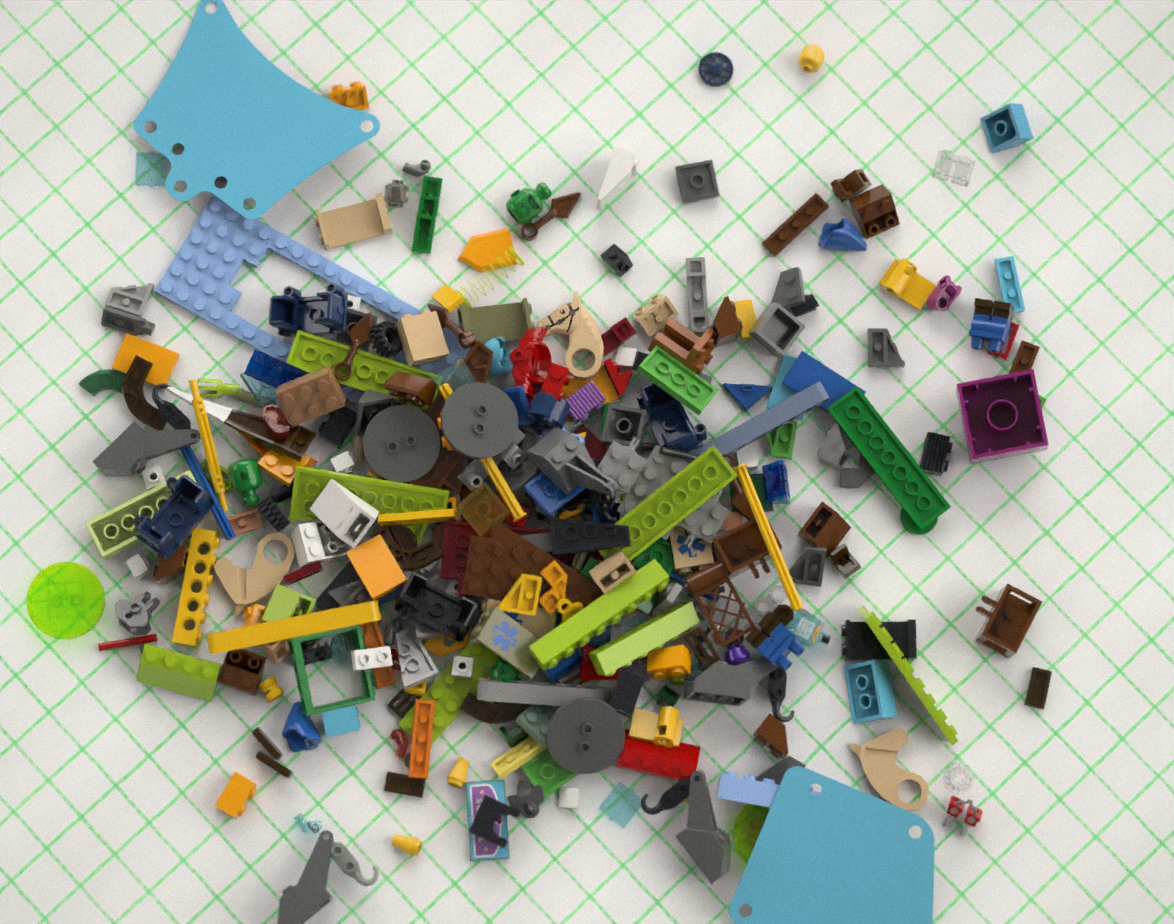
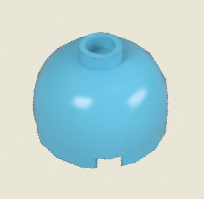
M501 336L488 340L484 344L494 352L489 373L497 376L511 373L510 369L513 367L509 358L510 351L505 349L503 345L507 343Z

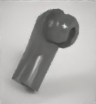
M422 160L417 166L405 163L403 172L420 177L430 171L431 163L428 160Z

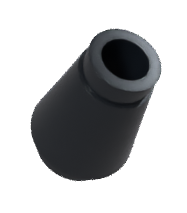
M812 293L805 295L806 303L790 308L796 318L815 311L820 306Z

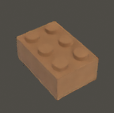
M330 365L279 385L276 391V396L292 427L342 408L346 402V396Z

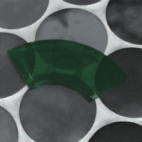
M110 369L100 370L86 376L78 385L92 396H96L104 390H115L122 393L126 373Z

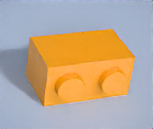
M684 645L650 650L647 659V672L655 680H664L668 677H681L690 674L692 653Z
M234 772L214 806L237 819L238 816L241 817L246 811L247 806L245 804L248 799L252 800L257 792L255 787L257 785Z

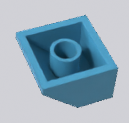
M1009 103L981 118L992 153L1017 147L1034 139L1023 104Z

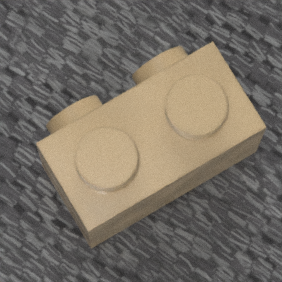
M621 549L589 571L604 594L636 572Z

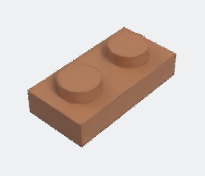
M258 508L227 517L236 536L264 527Z

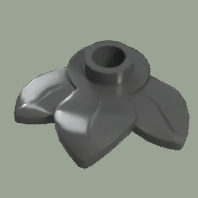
M520 780L517 786V795L509 796L508 801L511 807L520 810L526 818H534L540 811L539 805L544 801V790L541 785L533 788L528 782ZM529 805L533 807V811L529 810Z

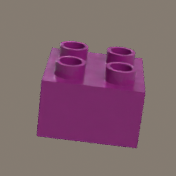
M1034 369L957 384L956 393L970 464L1047 450L1049 444Z

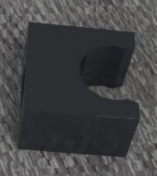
M621 670L610 702V706L619 715L628 718L632 717L645 677Z
M485 795L469 829V833L505 849L508 841L496 835L493 828L494 822L497 818L504 815L519 819L521 811Z

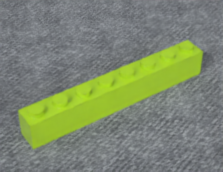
M656 559L652 560L529 646L530 655L543 671L547 668L552 669L561 658L569 657L573 654L574 649L579 646H585L591 637L602 634L607 626L619 622L621 616L626 613H632L638 604L649 601L654 593L666 589L669 583V575Z

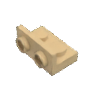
M657 294L650 299L649 304L638 308L632 318L639 323L646 335L651 337L664 327L670 318L674 319L679 313L667 296Z

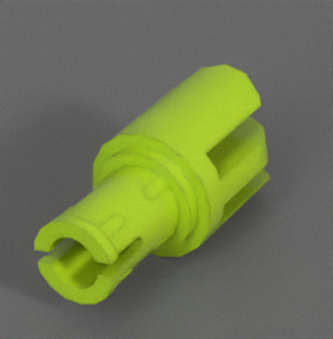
M198 378V382L217 383V387L198 386L199 390L216 391V394L204 393L200 394V397L220 398L222 395H240V391H232V389H240V384H226L221 379Z

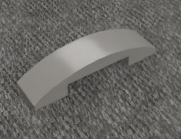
M705 257L686 258L690 331L693 333H703L709 328Z

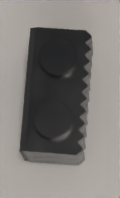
M346 406L329 412L328 415L330 417L327 422L323 421L318 428L320 432L319 437L340 449L356 424L357 413Z
M927 432L919 465L924 473L941 476L943 472H947L949 461L946 460L947 453H951L953 444L949 442L950 436Z

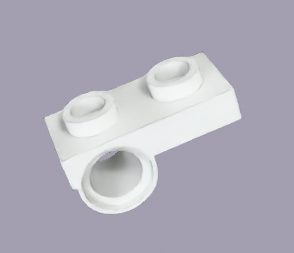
M390 646L351 651L354 671L393 665Z

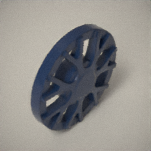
M709 53L699 63V76L703 82L710 86L718 87L725 85L733 75L732 61L722 53ZM717 56L722 57L721 62L716 61ZM709 57L713 60L711 64L706 60ZM728 62L729 67L723 68L722 64ZM702 66L709 67L708 70H701ZM723 71L730 73L728 78L722 75ZM708 73L712 76L709 81L705 78ZM720 76L721 82L716 83L715 77Z

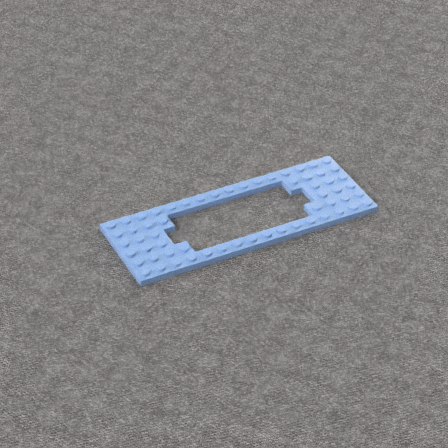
M212 195L154 290L155 293L286 365L292 346L231 312L242 294L239 290L230 286L244 261L258 268L269 249L325 281L333 282L343 287L345 292L352 296L360 297L361 301L397 321L403 315L412 314L414 316L421 312L419 309L261 221L245 218L214 195ZM448 327L442 329L449 355L444 360L412 366L443 376L441 385L444 384L449 374L453 375L455 372L454 365L457 360L467 356L472 347L462 348L459 344L458 336ZM402 349V351L397 353L393 361L408 365L404 349ZM294 370V371H296V372L302 374L303 376H304V375H307L306 373H303V372ZM340 385L346 400L358 406V401L365 392ZM394 402V406H396V405H402V404H399V403Z

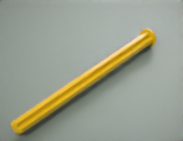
M447 383L438 388L446 402L453 393L452 389ZM479 459L514 517L513 521L515 522L526 516L527 513L523 512L493 459Z
M747 463L733 468V470L738 475L792 610H800L803 607L746 469L748 465Z

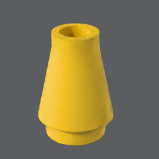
M458 758L455 766L447 776V784L460 789L462 785H465L468 760Z
M398 834L394 835L391 843L410 856H417L422 847V841H419L418 838Z

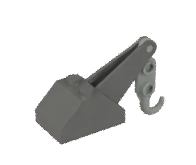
M322 831L297 885L294 887L289 885L282 891L283 896L280 897L277 924H304L334 899L326 889L331 858L344 874L352 877L363 886H371L378 880V869L376 866H373V877L365 879L361 874L359 863L345 845L335 842L334 836L330 831Z

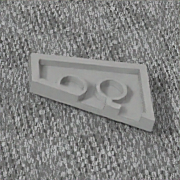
M412 626L395 633L403 690L438 677L439 671L422 641L417 640L414 627Z

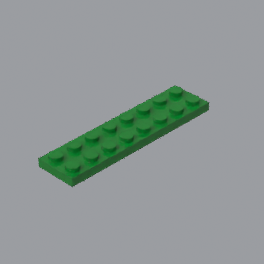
M858 386L826 409L919 530H922L951 508Z

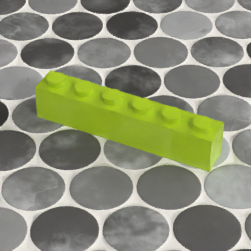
M681 601L588 654L597 674L608 677L615 674L618 668L631 665L634 659L647 656L650 650H657L663 647L666 641H673L679 638V634L684 631H692L696 628L695 625L701 621L692 601Z

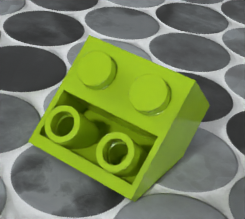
M276 583L262 620L269 622L311 613L316 599Z

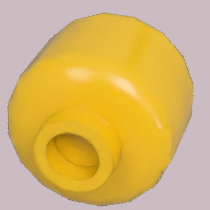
M811 44L802 49L798 58V64L804 72L819 71L825 59L822 48Z

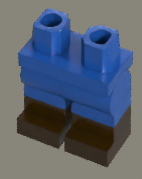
M975 298L974 316L969 331V336L972 338L971 347L975 350H982L984 341L990 342L988 350L999 353L1002 344L1006 345V338L1015 308L1011 303Z
M768 612L758 625L773 639H769L755 626L744 640L776 667L779 666L784 670H788L792 662L787 656L793 652L799 657L805 649L800 644L801 641L774 615Z

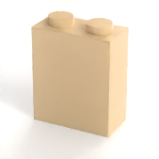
M425 310L414 316L406 314L401 316V319L396 323L409 367L444 360L449 355L436 311L429 312V310Z

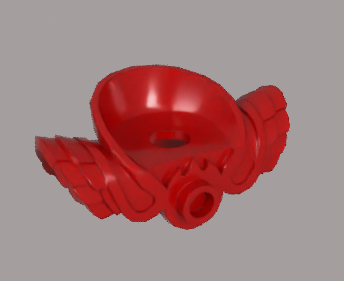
M535 327L526 330L524 337L519 341V348L514 349L509 355L510 361L513 364L512 376L515 379L514 383L517 387L524 386L526 397L531 399L534 397L532 382L543 384L552 362L550 349L545 343H542L548 330L545 327Z

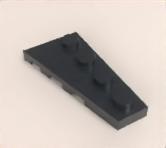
M549 517L554 556L631 547L629 526Z

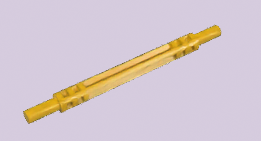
M196 379L189 380L193 397L191 401L214 492L217 493L223 511L229 510L224 492L226 488L203 397H200Z

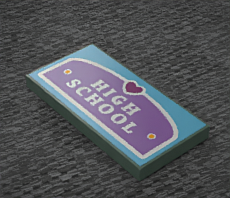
M505 780L465 783L468 831L485 795L506 804ZM507 815L497 818L493 826L496 835L508 841L506 848L504 849L469 833L470 861L510 859Z

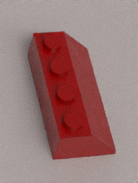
M625 729V743L618 757L616 767L677 782L682 779L690 780L691 774L697 768L700 746L679 742L678 747L660 746L650 741L629 737L630 730Z

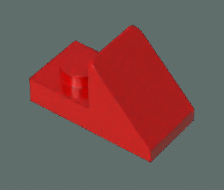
M611 358L604 361V367L619 399H621L625 394L633 369L619 375L620 369L616 362L613 363Z

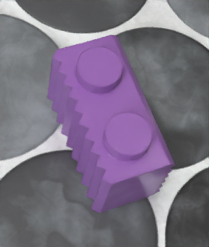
M592 380L565 400L570 405L568 415L575 424L577 422L583 423L590 417L589 413L593 410L597 412L605 406L606 398Z

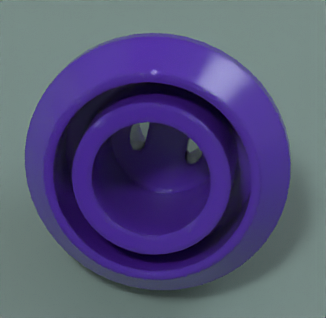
M738 643L727 647L728 651L725 652V662H727V665H736L747 661L751 655L743 645L739 646Z

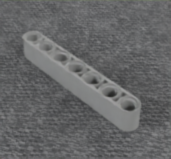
M480 678L477 699L493 702L563 706L575 699L594 698L609 704L611 688L518 680L505 683L499 679Z

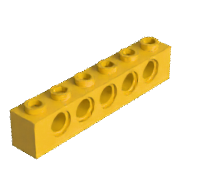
M198 528L192 531L172 642L176 645L197 648L198 643L202 642L203 632H200L201 624H205L206 621L204 608L205 605L209 604L210 594H207L208 587L212 586L213 583L211 570L217 562V556H214L215 549H219L220 537H218L216 531ZM202 546L209 547V551L205 555L199 553ZM198 565H205L206 568L203 573H196ZM197 583L201 584V591L194 593L192 587ZM191 603H198V609L196 611H189V605ZM194 622V629L187 631L185 629L186 623Z

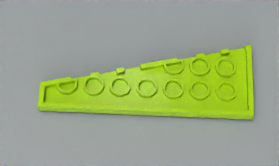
M296 466L289 522L319 519L310 508L331 479L378 510L379 514L447 509L449 491Z
M864 605L858 608L859 613L952 745L957 743L956 735L958 732L952 724L947 725L945 722L947 717L942 709L937 710L934 704L937 702L930 693L926 695L923 690L926 686L920 678L915 679L912 674L914 669L907 659H901L904 656L895 642L890 643L893 639L884 626L882 628L879 627L882 623L873 611L869 613Z

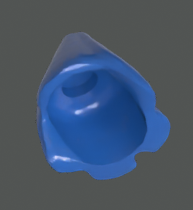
M846 218L841 219L838 223H825L818 240V246L825 250L865 251L867 249L864 239Z
M301 701L294 703L281 732L282 737L287 740L293 752L316 749L319 743L322 742L321 737L310 716L303 715Z

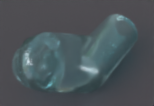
M698 660L692 664L690 674H686L688 681H693L698 671L704 672L706 670H703Z

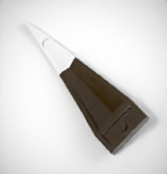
M167 387V392L193 406L191 401L193 400L192 395ZM203 400L206 413L275 453L281 456L285 454L299 462L316 436L315 432L301 425L292 427L287 422L248 414Z

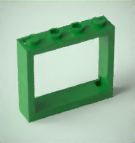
M360 624L288 639L303 715L309 716L375 700L376 687L371 682L370 677L373 676L372 668L359 670L364 692L363 696L313 707L300 642L351 631L355 650L367 649V646H364L363 643L365 633Z

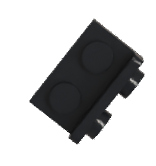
M327 636L300 642L305 666L332 658Z

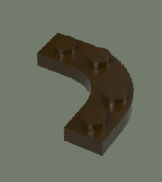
M136 355L124 379L123 394L130 412L139 421L156 430H164L167 421L163 419L159 409L148 403L143 390L145 381L154 364Z
M388 525L370 533L371 538L379 534L382 536L401 570H418L445 557L436 538L409 550L398 546Z
M468 692L459 709L479 721L500 724L520 716L529 704L508 702L491 704L478 700L476 695Z

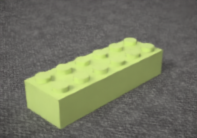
M188 470V471H186V472H184V473L181 474V475H184V474L187 475L188 477H190L192 480H194V481L196 482V480H195V478H194V476H193V474H192V472H191L190 470ZM166 482L86 522L105 560L142 542L135 537L140 534L134 524V518L141 515L144 518L149 516L152 519L172 495Z

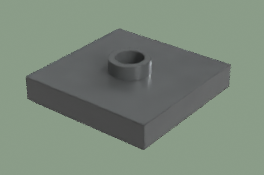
M712 160L675 167L682 204L720 197Z

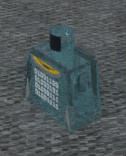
M803 608L795 611L788 630L801 641L800 644L803 648L812 650L816 642L827 647L831 639L830 635L821 632L825 624L823 621Z

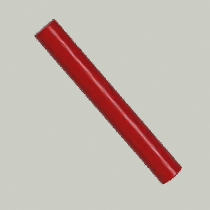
M157 634L99 643V651L158 641Z

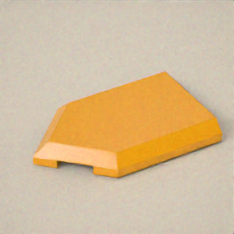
M509 228L472 236L459 255L458 260L468 264L480 273L483 272L482 268L486 271L493 270L490 263L497 269L512 266V264L516 265V257L508 248L511 246L514 249ZM504 251L508 252L512 257H510L508 254L506 256Z

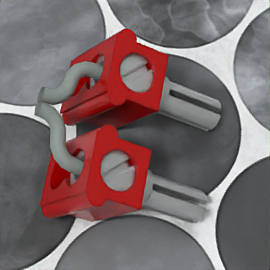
M951 796L946 812L947 816L942 825L947 828L954 817L957 818L959 813L963 812L965 804L970 802L964 819L965 824L960 831V835L962 836L963 834V837H965L969 829L975 827L977 822H980L983 812L973 806L972 800L963 801L956 796Z

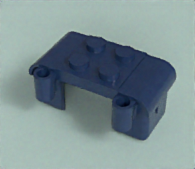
M333 282L326 286L327 292H319L317 296L301 297L300 290L286 286L283 290L284 295L272 296L270 298L269 325L278 328V335L296 336L298 330L312 335L346 332L348 293H344V288Z
M655 383L648 384L640 389L641 397L637 398L638 404L642 410L647 411L649 415L648 425L660 447L691 452L703 446L701 442L707 439L706 427L704 424H697L694 428L681 402Z
M185 474L181 475L178 480L175 477L167 479L166 484L172 495L152 519L149 516L144 518L141 515L134 518V524L140 534L135 537L165 559L170 558L215 503V498L209 495L204 487Z

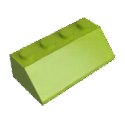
M146 643L139 662L136 681L212 702L222 664Z

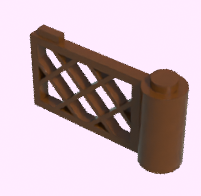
M720 560L685 578L684 587L688 594L692 592L714 631V634L711 636L716 645L721 644L723 647L755 628L750 615ZM726 582L730 588L728 597L717 594L719 587ZM716 588L715 593L709 592V591H711V590H713V589ZM706 593L714 595L712 605L703 604L700 596ZM717 596L727 599L725 610L714 607ZM730 600L739 604L738 614L727 611ZM712 610L723 612L721 623L714 622L711 619ZM726 613L737 616L734 627L723 624ZM739 617L747 619L750 627L746 630L737 629ZM722 627L733 630L731 638L723 641L720 635ZM735 630L740 632L734 636Z

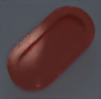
M266 405L262 409V419L273 436L277 438L286 437L290 433V424L277 405Z

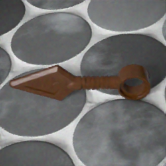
M576 192L552 199L551 211L535 223L528 222L522 226L521 235L523 239L527 241L535 240L538 230L554 217L568 218L581 193ZM527 227H532L535 230V234L527 236L524 230Z
M428 304L431 312H437L441 328L448 327L458 336V341L462 348L467 349L476 344L473 332L460 329L450 319L446 308Z
M371 312L367 313L348 331L352 345L344 362L338 363L334 369L336 378L341 381H346L351 377V361L359 346L367 344L371 340L369 334H371L370 329H372ZM340 367L348 368L349 372L346 376L338 375Z
M722 454L723 457H728L731 460L730 466L733 469L735 464L733 457L728 454ZM737 478L733 479L731 484L735 493L730 504L750 521L755 517Z

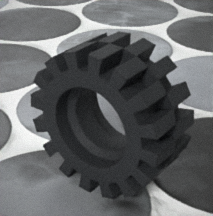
M390 320L373 326L370 329L371 334H369V337L372 338L369 340L370 344L373 343L374 345L372 346L373 350L376 349V353L380 354L381 357L385 356V358L399 353L403 349L397 327H395L396 323H391Z
M269 496L257 505L258 509L278 533L290 524L289 520Z

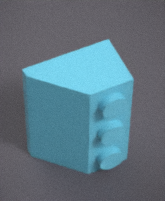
M874 659L844 666L853 724L898 717L888 659Z

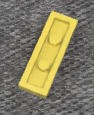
M529 736L491 762L490 765L499 778L503 779L547 749L548 745L543 748Z

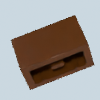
M883 184L849 199L853 215L865 239H869L900 224L892 194Z
M728 296L724 297L710 327L715 330L712 337L715 348L737 341L742 332L741 329H743L740 318H737L735 315V304L729 300Z
M396 371L383 384V387L389 391L388 394L394 396L395 400L403 403L411 401L413 405L423 407V405L431 407L438 386L432 379L401 371Z
M821 502L797 536L812 547L826 548V557L829 558L830 553L839 545L851 527L835 510Z
M181 545L168 559L158 554L160 560L159 564L154 567L153 577H155L159 585L164 586L185 573L189 549L186 546Z
M244 649L227 651L217 683L256 696L267 657Z
M769 714L754 732V741L762 747L764 745L770 749L769 753L776 759H784L789 753L786 727L772 714Z

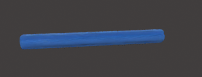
M191 446L180 449L196 482L204 487L209 495L215 498V503L210 510L227 541L233 539L236 535Z

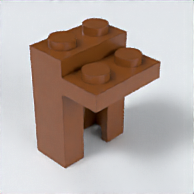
M670 318L665 324L664 330L661 333H657L647 350L651 352L657 345L694 373L700 375L705 368L704 364L708 365L714 357L711 353L715 348L712 346L714 342L712 337L715 330L709 327L699 337L673 318Z

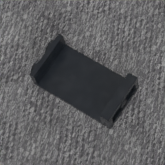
M845 620L844 625H841V636H844L845 644L841 645V655L845 656V661H869L874 659L893 661L866 622H850V620ZM916 620L881 622L882 624L879 627L882 628L884 626L893 639L890 643L895 642L904 656L901 659L915 660L917 658Z

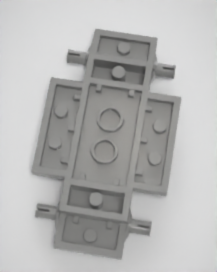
M633 437L629 446H623L613 441L597 469L613 479L618 484L619 491L626 494L617 509V512L626 515L689 464L679 458L660 454L659 450L661 447L657 444L646 460L636 453L635 449L641 441L639 439L636 441L637 438ZM722 489L717 495L714 494L677 524L689 534L683 543L690 548L695 538L702 539L711 544L730 512L729 509L722 506L718 501L724 492ZM675 526L660 538L667 541Z

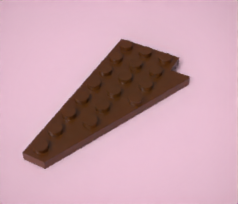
M477 341L447 381L452 391L454 392L459 387L469 383H487L494 352ZM439 392L433 400L431 407L429 406L424 413L434 421L441 440L444 434L442 429H439L437 418L440 417L445 400ZM441 440L439 457L433 468L423 477L410 483L441 489L446 484L459 494L463 482L458 476L467 467L469 457L458 453L456 450L448 452L447 447L443 448Z
M493 520L490 538L473 535L470 537L462 594L503 600L523 573L542 577L540 597L551 586L539 572L555 560L567 574L565 598L570 600L571 603L580 602L583 604L584 609L604 595L595 582L496 520ZM567 603L562 605V609L567 607Z

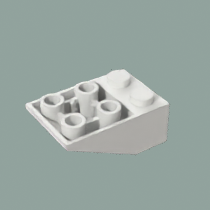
M333 479L329 481L310 508L338 538L353 548L357 546L379 514L378 510Z
M322 521L300 524L290 530L300 568L318 561L321 564L346 557V552L353 549L349 544L338 538Z

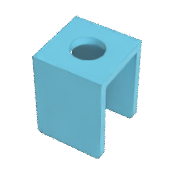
M356 705L322 712L326 737L360 730Z

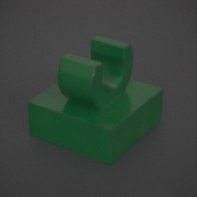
M664 685L657 695L659 699L656 705L664 701L667 703V706L674 707L681 695Z

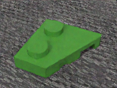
M790 421L766 435L772 457L792 460L797 421Z

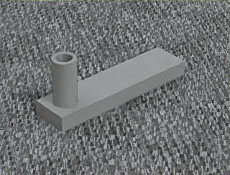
M517 429L513 440L516 445L525 437L519 429ZM499 455L492 457L496 466L503 460ZM474 459L458 478L473 491L482 485V481L487 477L488 473L481 461Z

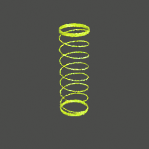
M511 246L508 247L512 254L516 257V259L522 264L521 266H523L525 264L523 260L519 257V255L514 251V249ZM457 289L456 292L464 299L468 307L472 308L468 298H465Z

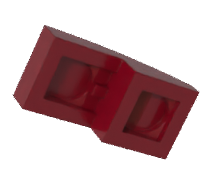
M626 317L601 335L604 357L637 333Z

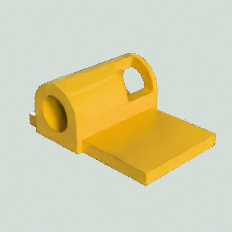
M902 258L901 261L895 259L878 284L897 299L901 298L920 311L936 285L916 273L917 267L909 260Z
M671 706L661 707L659 713L634 708L629 737L650 741L660 746L678 747L684 719L678 718V709Z

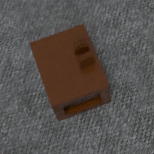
M755 518L712 540L711 549L716 559L720 560L729 579L749 569L755 579H758L760 576L755 566L759 564L762 565L766 574L771 572L766 562L771 559V556ZM769 522V525L774 534L778 547L781 551L783 547Z
M1007 583L1000 590L995 601L982 596L981 600L985 604L992 606V608L988 611L983 607L977 606L976 612L985 616L986 619L975 641L1007 658H1011L1017 653L1042 601ZM1011 592H1014L1015 594H1017V595H1019V596H1021V597H1023V598H1025V599H1027V600H1029V601H1031V602L1028 603V602H1026V601H1024V600H1022V599H1020V598H1018V597H1016V596H1014V595H1012V594H1010V593H1011Z

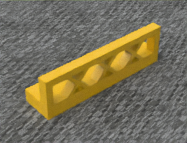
M448 498V503H452V509L379 514L378 523L383 527L385 525L445 522V520L457 521V498Z

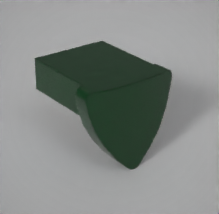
M504 726L499 727L510 748L515 747L530 736L520 726L509 732Z

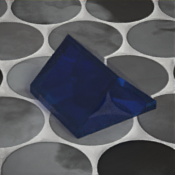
M779 460L763 465L766 504H791L787 466L784 461Z

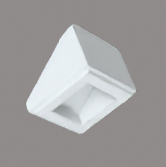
M619 346L615 362L620 367L632 369L637 349Z
M755 450L736 452L738 466L747 463V470L758 469Z
M560 788L558 807L578 809L580 788Z

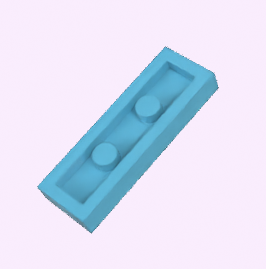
M1009 256L995 259L994 265L1002 301L1013 305L1015 308L1013 314L1024 312L1025 307L1014 257Z

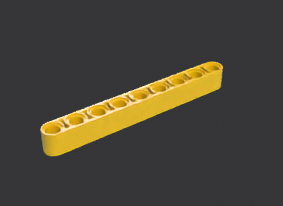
M378 600L215 632L207 634L206 638L209 653L217 654L381 620Z

